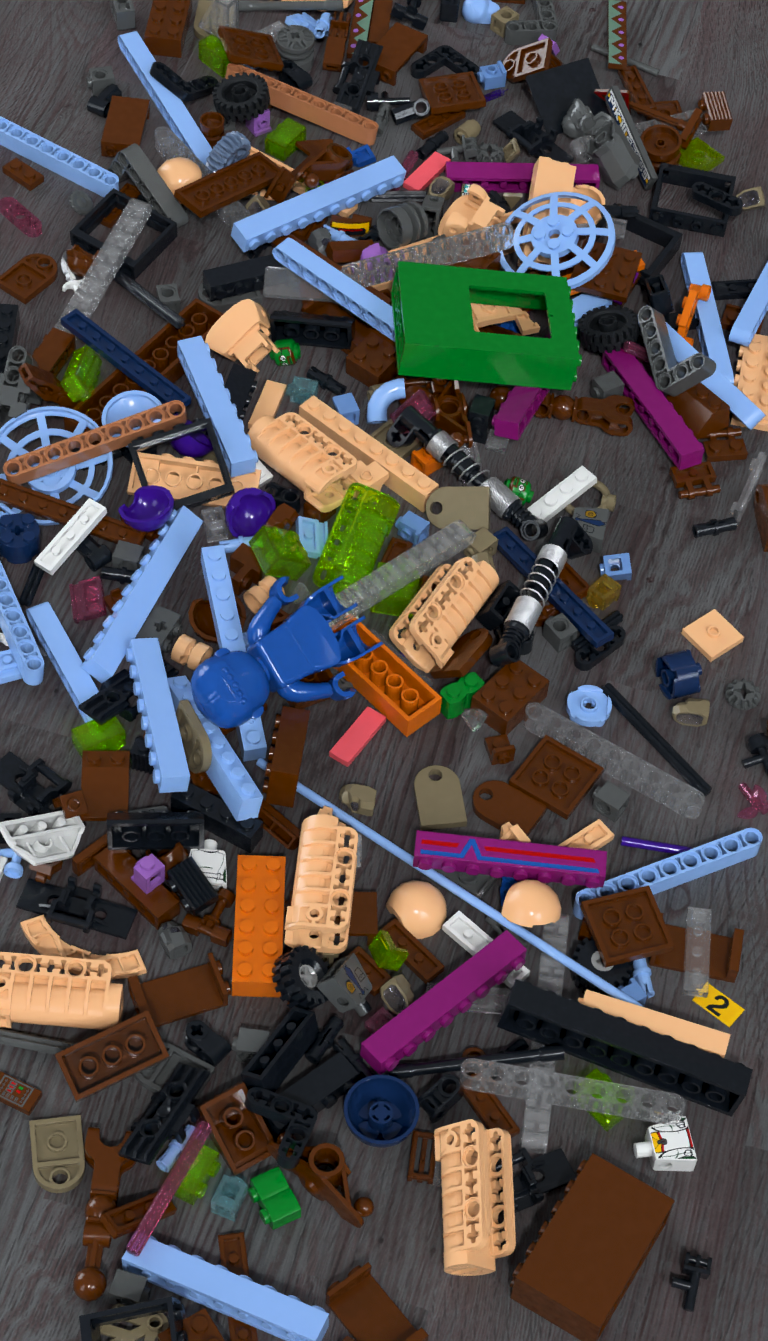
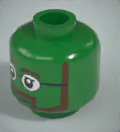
M291 338L276 340L274 344L280 351L278 353H275L273 350L270 351L271 360H274L278 366L295 365L297 360L301 358L300 345Z
M513 476L510 479L507 478L504 484L522 500V504L530 503L534 491L531 490V483L517 476Z

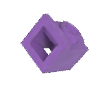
M269 109L264 110L262 115L258 113L257 118L252 116L251 120L247 121L246 119V127L255 137L272 131Z
M152 853L141 858L133 867L134 875L131 876V880L146 894H149L165 881V865Z

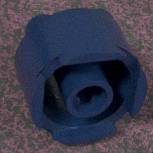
M28 513L1 516L0 556H3L8 562L13 564H23L31 561L32 557L41 550L40 528L34 516Z
M689 649L657 658L655 665L656 676H661L662 684H659V687L667 699H676L701 691L699 676L702 675V668L699 662L695 663Z

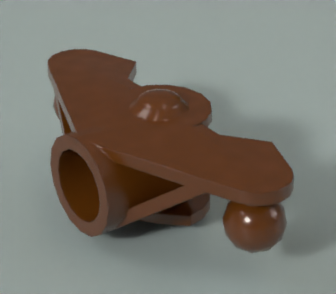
M330 143L299 171L296 180L301 183L304 182L308 188H315L319 184V180L331 182L346 176L345 171L353 167L352 154L342 145Z
M432 378L437 386H444L449 382L438 398L435 395L431 396L429 414L433 417L432 424L438 429L441 428L458 442L459 448L464 443L467 448H472L471 425L467 419L468 403L464 394L460 393L458 380Z
M285 1132L278 1136L277 1144L270 1142L267 1145L269 1153L275 1160ZM292 1133L291 1137L297 1140L295 1135ZM323 1143L317 1146L306 1147L299 1164L293 1169H286L299 1177L301 1184L312 1196L320 1201L326 1200L342 1219L357 1228H361L364 1224L362 1217H368L374 1211V1204L368 1197L358 1198L354 1203V1208L351 1206L347 1181L351 1171L346 1165L343 1152L334 1144ZM289 1148L286 1157L290 1158L293 1154V1149ZM325 1164L331 1167L333 1171L324 1172L317 1167ZM339 1186L341 1187L342 1195L337 1191Z

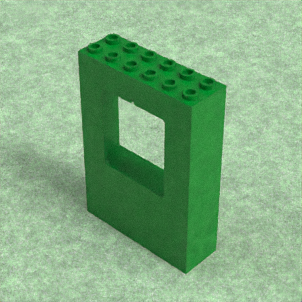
M398 261L391 289L398 375L571 390L572 383L576 382L577 367L581 366L582 355L578 352L580 342L576 339L577 326H574L575 313H572L573 300L570 299L571 287L568 286L567 277ZM471 303L547 310L551 338L476 332L473 326Z

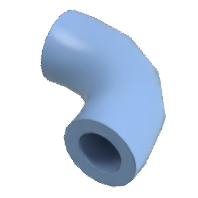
M404 378L385 382L373 392L367 404V424H380L388 421L387 409L390 404L395 400L406 398Z

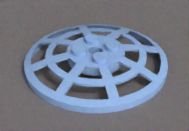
M553 192L535 197L513 211L500 230L497 251L501 253V267L503 271L515 272L506 262L503 254L504 249L514 246L517 256L523 262L516 271L517 273H525L530 267L538 271L552 272V276L560 277L561 270L584 261L590 269L577 277L567 280L568 286L574 289L593 279L609 262L615 248V227L605 207L589 196L574 192ZM558 198H574L586 201L587 203L580 207L571 203L558 202ZM550 199L549 204L537 207L528 214L523 212L534 204ZM596 206L605 216L608 228H596L593 218L587 211ZM558 207L575 210L569 216L558 215ZM550 209V216L544 217L541 220L533 217L543 210ZM583 215L589 227L577 228L574 221ZM515 218L521 219L515 230L514 238L503 242L504 234L510 223ZM526 222L534 226L531 234L520 236ZM553 234H559L558 238H550ZM579 235H590L583 250L577 246ZM596 235L608 236L606 248L596 262L588 255L594 246ZM531 242L533 251L528 256H525L520 248V244ZM570 252L576 255L571 260L559 264L560 257ZM539 255L551 258V265L536 263L534 260Z
M58 406L38 407L27 410V412L19 417L12 418L0 428V444L2 443L11 450L8 461L17 457V455L29 453L23 447L37 438H41L42 446L35 450L51 445L49 436L70 438L83 433L86 427L92 430L99 426L85 414L73 409ZM45 416L67 417L79 423L73 433L63 429H48ZM37 418L38 431L25 436L18 443L7 437L19 425ZM112 452L34 479L29 481L28 484L32 490L60 499V492L70 487L78 493L66 500V502L74 504L85 495L98 503L107 491L112 478L113 454ZM53 456L51 459H57L59 456ZM107 461L106 479L100 492L90 489L89 487L95 474V465ZM33 463L31 467H36L39 463ZM89 467L84 485L74 480L76 470ZM0 474L1 479L7 480L5 474ZM0 503V508L9 515L23 511L14 507L10 509L6 504ZM35 519L39 525H59V523L51 520Z

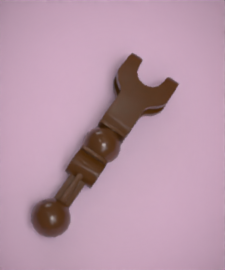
M497 386L492 389L489 397L496 399L495 410H500L501 403L506 401L511 390L510 388ZM548 392L534 414L538 418L548 417L549 419L553 415L561 421L572 417L571 422L576 421L580 424L599 427L609 435L628 436L633 430V421L630 416L635 410V403L633 399L620 395H611L604 399L578 398L575 396L573 400L568 395H558L554 398L555 393L550 394ZM627 405L628 408L624 409L620 408V406ZM618 424H624L627 427L622 428Z
M89 1127L87 1130L84 1145L85 1160L93 1169L90 1199L85 1207L86 1221L83 1232V1246H88L85 1266L77 1272L73 1280V1289L76 1295L87 1302L96 1301L104 1294L107 1287V1279L100 1268L103 1248H110L112 1236L100 1221L102 1213L118 1207L117 1198L121 1176L136 1164V1161L121 1157L118 1154L133 1131H127L123 1142L118 1146L109 1147L101 1142L99 1128Z

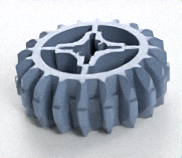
M232 131L227 133L226 136H222L221 140L217 141L212 151L209 152V157H207L205 164L206 171L211 174L246 158L250 154L251 142L238 131Z

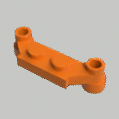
M690 284L688 297L685 296L682 302L683 312L678 314L676 326H678L677 333L692 347L694 338L687 337V333L698 301L709 300L711 293L710 285Z

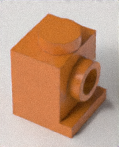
M424 447L411 453L410 464L426 476L443 467V462H438Z

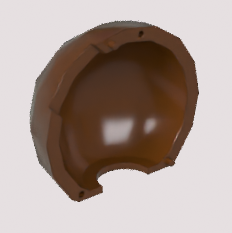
M235 596L240 624L243 629L246 620V610L240 598ZM202 598L193 600L188 612L192 629L204 641L218 644L209 600H203Z

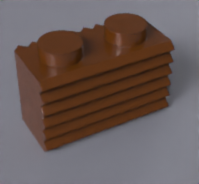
M703 92L701 100L698 101V109L703 110L702 123L706 125L707 131L730 130L733 118L725 92Z

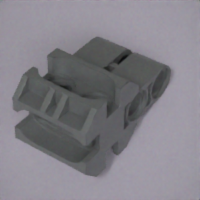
M20 345L10 349L4 373H0V422L3 425L12 418H17L27 412L31 404L41 405L42 398L24 383L18 371L19 367L24 363L38 367L37 361ZM37 418L19 425V427L27 429L37 422Z

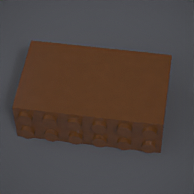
M592 1153L588 1161L583 1159L579 1165L575 1180L571 1179L569 1181L562 1201L558 1200L551 1212L553 1214L549 1222L546 1220L538 1233L540 1236L537 1242L532 1241L525 1254L527 1257L524 1263L519 1262L512 1275L514 1278L510 1284V1287L513 1288L511 1299L581 1341H598L666 1225L675 1200Z

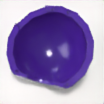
M187 419L185 425L191 424L193 422ZM202 431L169 442L180 455L200 458L213 451L210 439Z
M143 486L134 492L133 503L129 507L123 504L119 507L118 512L128 526L137 531L151 532L167 524L173 513L174 498L170 490L162 486Z
M255 487L244 488L232 495L225 507V524L232 536L236 538L238 536L249 537L262 533L266 522L276 509V502L273 496Z

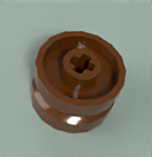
M654 125L643 131L641 140L656 174H659L661 162L679 165L682 137L675 128L668 125Z

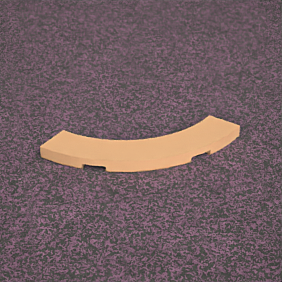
M44 915L20 922L26 938L41 955L106 961L112 968V979H124L147 973L138 949L116 954H91L90 951L80 949L74 945L70 946L60 939V936L46 922ZM72 967L69 970L70 973L80 975L83 971L80 967ZM87 968V976H90V968ZM99 969L97 976L102 977L104 969Z

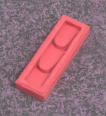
M435 151L404 181L403 188L407 190H425L445 170L446 161L451 162V159Z
M367 706L329 751V757L349 767L384 725L386 716Z

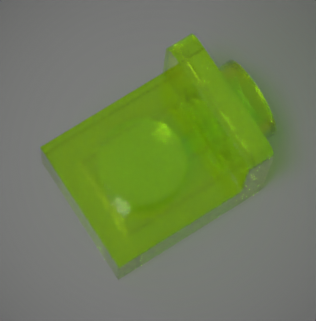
M383 930L378 932L368 947L379 968L394 971L400 969L409 955L406 949L396 948L388 931Z

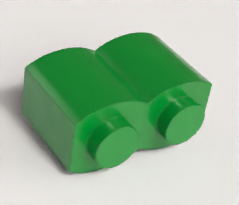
M470 672L461 677L458 682L446 685L439 693L442 697L440 712L446 719L458 717L465 709L471 708L472 696L485 685V682L476 672Z
M279 1167L250 1179L248 1194L252 1202H257L260 1206L259 1214L265 1225L269 1224L272 1230L301 1217V1207Z

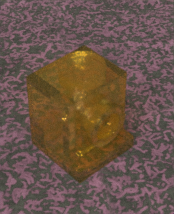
M604 574L588 588L586 597L588 604L594 609L600 608L602 611L605 610L612 602L619 599L622 585L607 574Z

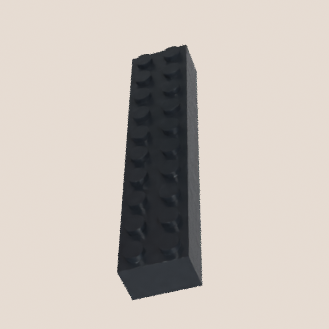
M517 979L505 1001L497 1024L498 1028L545 1046L563 1045L564 1053L731 1117L747 1094L753 1069L746 1067L742 1063L729 1061L716 1053H708L698 1049L695 1045L682 1043L669 1035H661L651 1031L648 1027L635 1025L627 1022L622 1017H614L598 1008L585 1006L577 1000L564 998L551 990H544L533 986L530 982Z

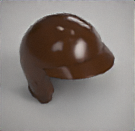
M74 244L72 249L66 250L68 268L79 277L91 276L98 270L102 253L100 250H97L95 255L83 250L79 245Z
M177 842L173 849H162L154 855L165 865V881L168 880V870L188 859L187 849H184L180 842ZM148 849L146 850V856H149L151 852Z

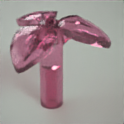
M741 783L738 788L750 802L751 807L740 811L737 817L752 819L757 816L758 811L762 815L768 813V801L765 802L767 795L764 789L755 784L752 791L746 783Z

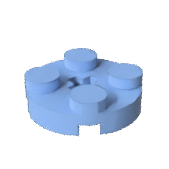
M593 685L578 687L576 691L568 695L566 711L570 716V721L573 724L586 727L603 726L609 718L612 709L611 698L609 696L607 698L601 688ZM587 703H591V707L594 708L588 709L584 706H586Z

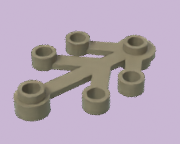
M118 1303L115 1304L111 1309L123 1307L124 1305ZM160 1313L127 1320L126 1322L139 1326L133 1330H126L110 1324L100 1326V1334L114 1338L110 1341H137L145 1337L144 1341H155L158 1338L157 1334L168 1329L169 1324L167 1317ZM152 1321H158L160 1325L158 1327H152L150 1323Z

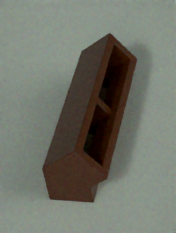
M372 239L328 242L325 252L327 258L335 263L356 262L360 260L362 251L373 245L374 242Z
M263 799L258 814V819L263 821V829L287 849L294 851L299 846L301 830L270 804L265 803L266 801Z

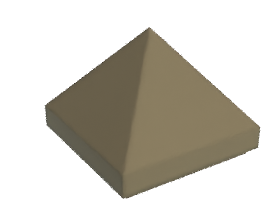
M513 138L503 148L506 163H510L520 156L521 151L516 138Z
M503 193L501 198L506 200L507 205L512 209L522 198L523 194Z

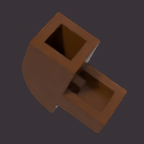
M244 543L230 556V570L236 573L232 578L234 594L239 596L244 590H248L252 583L258 585V582L262 580V557L258 551Z

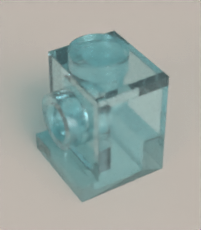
M294 376L292 384L289 383L287 386L286 396H290V402L302 404L311 396H318L319 381Z
M224 1174L211 1200V1212L235 1222L238 1211L248 1193V1184L237 1176L229 1177Z

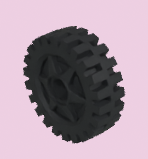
M243 72L242 75L235 73V77L229 75L228 79L223 78L221 80L222 83L218 82L216 84L217 87H214V92H212L216 112L225 117L227 121L230 119L232 122H236L237 119H239V122H244V119L249 121L252 116L257 118L258 113L262 115L264 110H267L268 105H270L268 85L260 75L255 76L254 73L248 75L247 72Z
M604 305L601 306V309L596 307L593 308V311H587V314H583L582 318L579 319L580 342L583 347L586 346V349H592L593 352L598 350L599 353H604L605 350L608 353H612V350L616 352L621 351V347L623 349L628 348V345H633L634 341L636 342L637 337H639L637 314L632 309L629 310L628 307L622 308L621 305H617L615 308L614 305H609V308H606Z

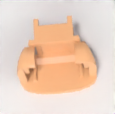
M473 183L467 191L469 195L459 197L445 212L437 232L438 236L445 234L446 237H451L454 242L461 243L470 235L488 245L490 239L485 236L491 235L492 226L499 229L502 220L497 218L495 214L503 217L506 210L490 202V197L484 188Z
M250 299L242 300L226 311L211 327L205 339V343H208L209 348L234 362L238 359L245 368L252 369L257 373L260 370L256 365L271 350L275 353L280 351L268 337L271 334L270 330H268L271 326L265 310L261 305Z

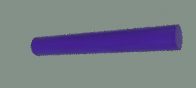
M624 836L621 839V846L671 854H679L692 849V847Z

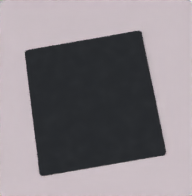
M589 58L526 76L533 99L548 134L551 133V128L553 127L558 130V134L563 133L561 125L563 118L575 98H579L585 106H588L594 116L601 111L611 116L606 102L594 93L595 89H600Z

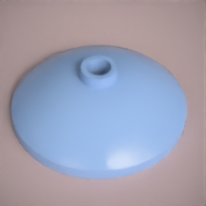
M132 390L122 392L114 396L104 407L101 419L102 426L162 404L155 396L144 391ZM161 419L153 420L154 423L161 421ZM140 426L135 427V428H133V430H138V429H140L141 427H140ZM117 433L114 434L112 437H118L121 434Z

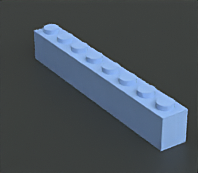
M202 336L177 341V356L205 419H211L230 477L255 472L256 463L258 462L257 452L252 450L250 436L245 434L243 421L237 417L236 405L230 401V392L228 388L224 387L222 374L217 372V364L215 359L210 356L208 343H204Z
M158 638L131 639L130 647L126 648V661L131 664L129 674L130 678L134 679V696H138L137 711L142 713L141 729L146 731L145 746L150 749L149 764L154 767L153 782L158 785L159 793L187 792L190 773Z
M186 675L167 678L175 713L181 700H189L209 737L212 760L210 768L206 773L235 820L242 821L249 818H258L263 795L220 728L207 720L197 709L192 696L191 683Z
M136 1232L122 1257L124 1271L148 1277V1282L285 1341H322L329 1327V1313L323 1308L305 1304L296 1296H286L279 1293L270 1285L263 1286L255 1283L246 1275H236L229 1272L222 1265L210 1264L198 1255L193 1254L191 1256L182 1252L175 1245H165L158 1242L151 1235H142Z

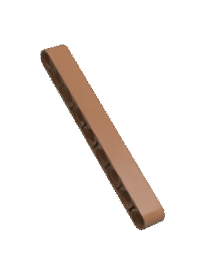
M229 63L227 65L226 79H228L229 75L235 77V73L242 75L243 72H247L248 75L254 73L255 76L260 75L261 78L263 77L268 85L270 105L363 145L368 144V146L375 144L379 128L375 121L241 64Z
M173 400L9 459L3 466L4 474L7 481L20 485L128 446L137 437L143 436L145 439L151 437L153 432L164 430V432L170 431L173 426L187 422L185 405L179 400ZM175 412H181L179 415H173ZM155 419H161L160 422H153V420ZM135 426H140V427H141V428L138 429V430H133V428H134ZM114 434H121L118 437H112ZM94 441H101L99 444H92ZM75 448H80L77 452H71ZM53 456H59L57 459H51ZM33 463H39L38 466L31 467ZM14 470H19L16 474H10Z

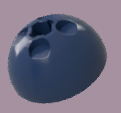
M372 1075L361 1079L351 1087L344 1101V1117L349 1130L359 1141L372 1147L386 1148L401 1143L413 1132L419 1119V1102L414 1091L404 1081L389 1075Z

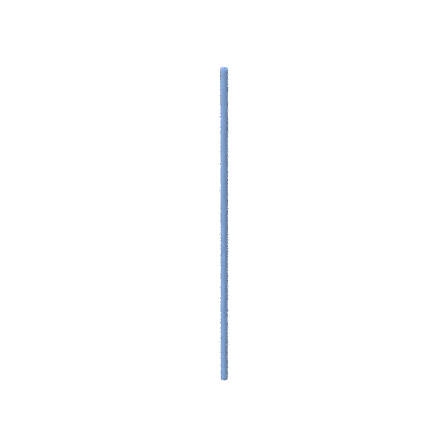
M259 758L256 765L266 771L267 761ZM298 782L296 792L321 808L324 806L332 808L333 816L338 817L341 821L413 867L414 856ZM413 867L613 998L644 1007V1005L527 929L508 921L499 911L434 869L422 870L418 867Z

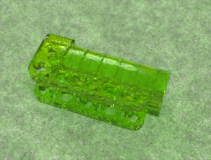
M360 483L351 484L347 490L312 577L314 584L321 588L343 575L344 578L333 585L334 594L341 605L348 602L351 605L358 604L363 597L384 540L389 536L400 509V504L393 497ZM355 491H359L357 500L352 499ZM341 525L346 526L344 532L340 531ZM336 539L340 540L338 545L334 544ZM323 569L327 571L324 580L320 579Z

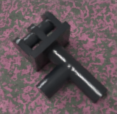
M686 1251L681 1273L690 1275L689 1280L673 1276L671 1284L673 1288L687 1291L683 1310L694 1312L700 1278L707 1280L711 1272V1257L704 1259L699 1254L696 1257Z

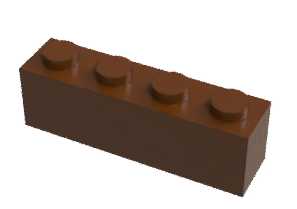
M52 328L49 334L44 336L41 345L35 348L32 357L37 361L38 367L53 373L57 377L76 350L75 335Z
M106 847L94 856L95 870L157 930L162 923L171 921L180 914L179 897L172 891L169 892L163 883L149 894H146L131 880V876L134 875L133 867L138 861L132 856L130 850H108V847Z

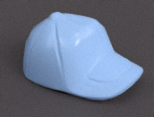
M464 0L462 15L466 21L473 24H490L491 15L500 10V7L490 0Z

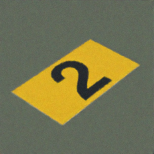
M708 982L692 999V1001L729 1028L745 1010Z

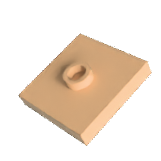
M716 609L689 624L681 632L710 662L744 640V636Z

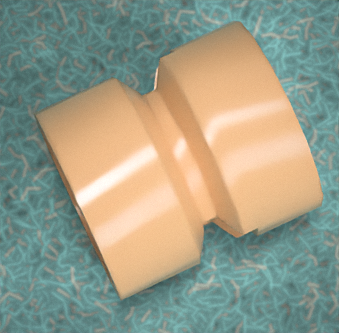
M267 575L258 582V586L251 587L243 594L247 607L254 614L259 611L270 597L269 590L274 582L277 581L273 576Z
M182 634L172 649L171 659L181 665L187 664L189 669L195 671L204 660L212 657L213 648L203 642L197 643L196 639Z

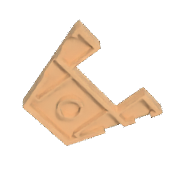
M471 303L473 326L476 332H480L479 327L515 320L521 335L539 333V324L537 322L534 323L529 318L530 315L519 307Z

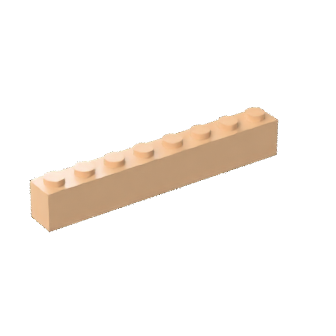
M314 395L299 406V415L352 454L357 461L361 460L366 465L376 461L389 472V479L385 481L384 485L420 511H426V502L431 493L439 488L438 483Z

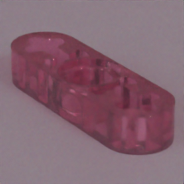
M4 197L0 200V213L25 235L34 238L42 234L41 221L15 198ZM24 215L25 218L17 219L16 216Z

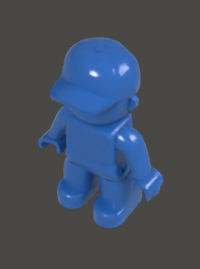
M341 575L306 597L295 612L287 617L278 627L270 631L271 625L282 605H288L299 598L297 593L291 597H286L283 594L282 587L288 584V576L281 577L274 582L269 590L270 597L262 605L248 626L246 634L249 647L247 652L230 651L227 648H221L212 657L204 660L192 674L190 682L193 700L197 709L207 720L217 727L228 729L241 726L250 719H257L264 712L263 705L267 701L270 692H277L280 697L291 702H307L325 698L341 701L351 698L356 693V689L348 688L345 691L339 688L338 680L346 676L343 671L333 676L329 682L308 683L300 681L309 675L319 673L331 667L347 665L384 644L381 641L372 647H368L360 639L356 625L366 619L365 616L355 620L340 631L333 633L328 623L358 606L355 603L345 608L339 603L334 594L333 585L342 580L344 576Z

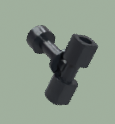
M407 0L408 6L406 7L395 2L390 13L391 16L401 21L403 18L411 21L412 26L424 30L428 21V17L419 14L417 10L422 0Z

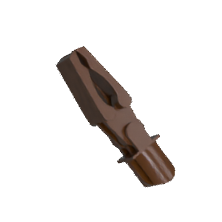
M337 11L333 13L323 59V70L341 72V65L346 50L345 45L349 35L351 13L349 12L347 13L346 22H344V12L340 11L339 20H337Z
M28 363L22 364L18 369L24 383L45 401H52L58 403L60 407L73 409L84 399L82 394L75 391L70 383L65 386L49 371Z

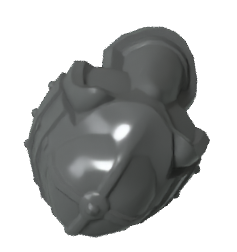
M575 98L561 125L564 134L571 138H581L588 143L590 139L595 138L593 134L597 129L607 122L613 124L615 120L602 111L594 116L588 106H585L579 98Z

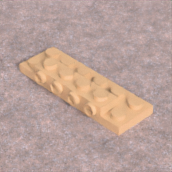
M755 334L749 347L740 345L738 357L741 360H738L736 365V372H739V374H735L734 385L766 415L753 429L768 432V336ZM732 414L731 425L746 427Z
M137 452L148 486H162L170 490L174 501L225 485L219 465L213 460L196 461L194 458L187 456L175 458L167 453L155 455ZM134 462L132 463L128 484V495H134V492L142 487ZM255 469V472L230 477L235 493L244 488H259L261 470ZM232 495L203 505L225 509Z

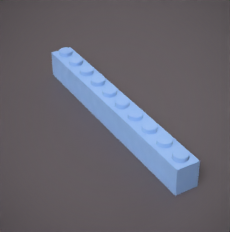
M394 155L233 223L231 236L243 252L255 250L260 245L273 242L276 238L283 235L287 236L297 229H303L311 223L320 222L327 216L336 215L341 210L352 208L362 201L366 202L376 195H382L392 188L400 187L404 183L407 171Z
M184 505L177 511L173 509L167 524L159 529L157 533L159 535L158 539L156 538L148 548L151 551L141 559L139 564L142 566L132 574L130 578L132 580L131 584H128L121 592L122 599H119L112 607V611H114L112 616L109 615L103 622V631H100L94 637V646L90 647L83 656L85 661L81 668L101 684L114 675L126 654V648L130 647L131 639H135L203 523V520Z
M224 545L201 548V565L219 649L227 648L230 651L247 652ZM261 716L257 719H250L243 725L236 727L243 762L266 758L267 744Z

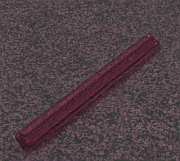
M200 1121L126 1246L129 1254L133 1256L140 1255L212 1131L209 1123Z

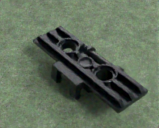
M358 39L351 61L342 63V70L337 84L332 89L335 94H338L335 105L356 114L360 113L366 94L370 95V93L375 92V84L378 85L380 82V72L375 71L383 46ZM365 60L369 64L362 66L359 64V61ZM348 73L353 74L351 82H345Z
M511 110L493 120V124L504 132L509 139L516 138L517 142L528 150V154L531 156L534 155L537 159L539 156L549 157L552 160L566 163L574 161L572 156L554 143L558 130L553 127L550 134L542 130L543 119L538 116L536 118V123L530 120L526 122Z
M163 660L167 678L175 677L179 674V670ZM123 669L103 682L100 692L78 705V708L100 725L118 714L125 720L132 722L140 714L137 711V705L130 708L127 702L134 695V679H131L129 672Z
M9 751L0 759V784L8 790L10 801L29 816L56 812L49 809V806L53 804L52 800L66 795L65 793L71 788L72 782L68 779L64 780L45 765V761L41 758L29 766ZM38 772L57 787L49 786L46 789L41 787L36 782ZM22 777L18 784L15 783L17 778Z
M72 876L68 877V886L64 888L28 879L16 905V908L46 916V922L49 923L55 921L82 929L87 934L90 930H94L125 940L138 912L136 909L100 899L102 895V885L94 883L93 891L77 887V878ZM50 899H53L51 904H47ZM102 911L107 916L105 919L100 920L95 917V913Z
M179 1062L161 1091L154 1092L151 1097V1103L138 1122H134L131 1126V1131L133 1132L119 1151V1156L151 1165L165 1142L170 1140L173 1135L177 1138L178 1143L183 1144L186 1134L182 1126L189 1116L193 1123H196L200 1118L196 1105L191 1103L211 1074L210 1071ZM175 1091H184L181 1096L173 1097Z
M525 1147L512 1154V1166L520 1162L523 1163L521 1173L513 1177L515 1213L541 1203L544 1200V1193L568 1184L571 1179L575 1180L576 1175L562 1148L531 1159ZM502 1159L497 1161L496 1171L501 1170ZM533 1172H540L544 1176V1180L537 1183Z

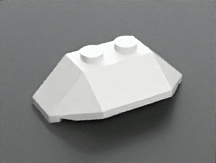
M63 810L0 822V832L8 846L16 855L33 866L72 858L85 830V825L79 816L65 819Z

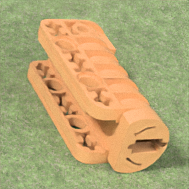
M288 412L276 419L271 415H266L258 419L250 428L248 435L251 439V448L256 450L258 458L304 492V499L320 512H330L356 496V484L348 475L356 471L357 459L297 413ZM307 431L309 434H300V432ZM334 452V453H336L337 455H336V456H331V455H328V453Z
M471 557L461 558L453 566L450 564L438 566L389 630L390 640L416 668L429 673L437 664L442 669L454 653L451 649L499 585L497 572L486 561L483 560L476 563ZM433 583L437 585L434 591L431 588ZM428 597V599L422 605L421 600H424ZM410 613L414 615L411 621L408 619ZM405 627L406 629L403 630L400 634L401 638H398V630H401Z
M317 814L307 817L301 824L291 906H287L284 928L286 930L284 943L291 948L306 945L309 946V949L312 947L317 949L316 952L333 954L342 953L347 948L357 867L358 833L351 827L338 826V817ZM345 835L350 836L349 848L344 847ZM344 856H349L347 864H343ZM341 875H345L346 880L344 883L339 881ZM340 897L345 899L343 905H339ZM336 916H340L341 922L339 925L334 923ZM340 933V942L336 946L333 942L335 934ZM317 935L318 937L316 939H313L310 936Z
M0 952V960H3L5 963L0 968V983L5 984L3 987H0V1027L11 1028L12 1022L106 1030L122 1022L124 1010L123 984L111 983L112 968L108 962L93 959ZM12 961L14 962L15 970L11 969ZM22 963H31L33 965L29 971L24 972L19 969ZM37 964L41 966L39 967L40 972H37ZM49 965H54L55 969L52 972H47ZM62 966H64L65 974H61ZM72 967H80L83 970L78 976L69 973ZM87 968H90V976H87ZM99 969H104L102 977L97 976Z
M468 1119L439 1127L434 1131L435 1161L441 1162L444 1271L448 1274L459 1276L484 1275L496 1271L495 1259L511 1255L516 1246L511 1135L508 1131L501 1128L484 1129V1125L481 1122ZM501 1136V1140L496 1144V1140L500 1139ZM499 1159H502V1168L497 1172L496 1163ZM504 1210V1221L499 1224L498 1215ZM504 1239H505L506 1244H504V1245L501 1247V1243H503V1242H504Z

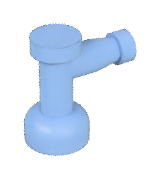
M0 848V856L12 858L11 862L5 865L4 874L14 879L21 878L24 871L23 866L20 864L22 858L16 855L11 848Z

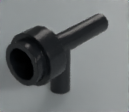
M383 91L381 98H378V92H373L367 95V110L378 112L382 102H387L390 105H404L410 103V97L389 98L388 92Z
M758 733L748 739V748L751 754L758 755L742 760V764L746 769L763 763L768 775V736H765V733Z

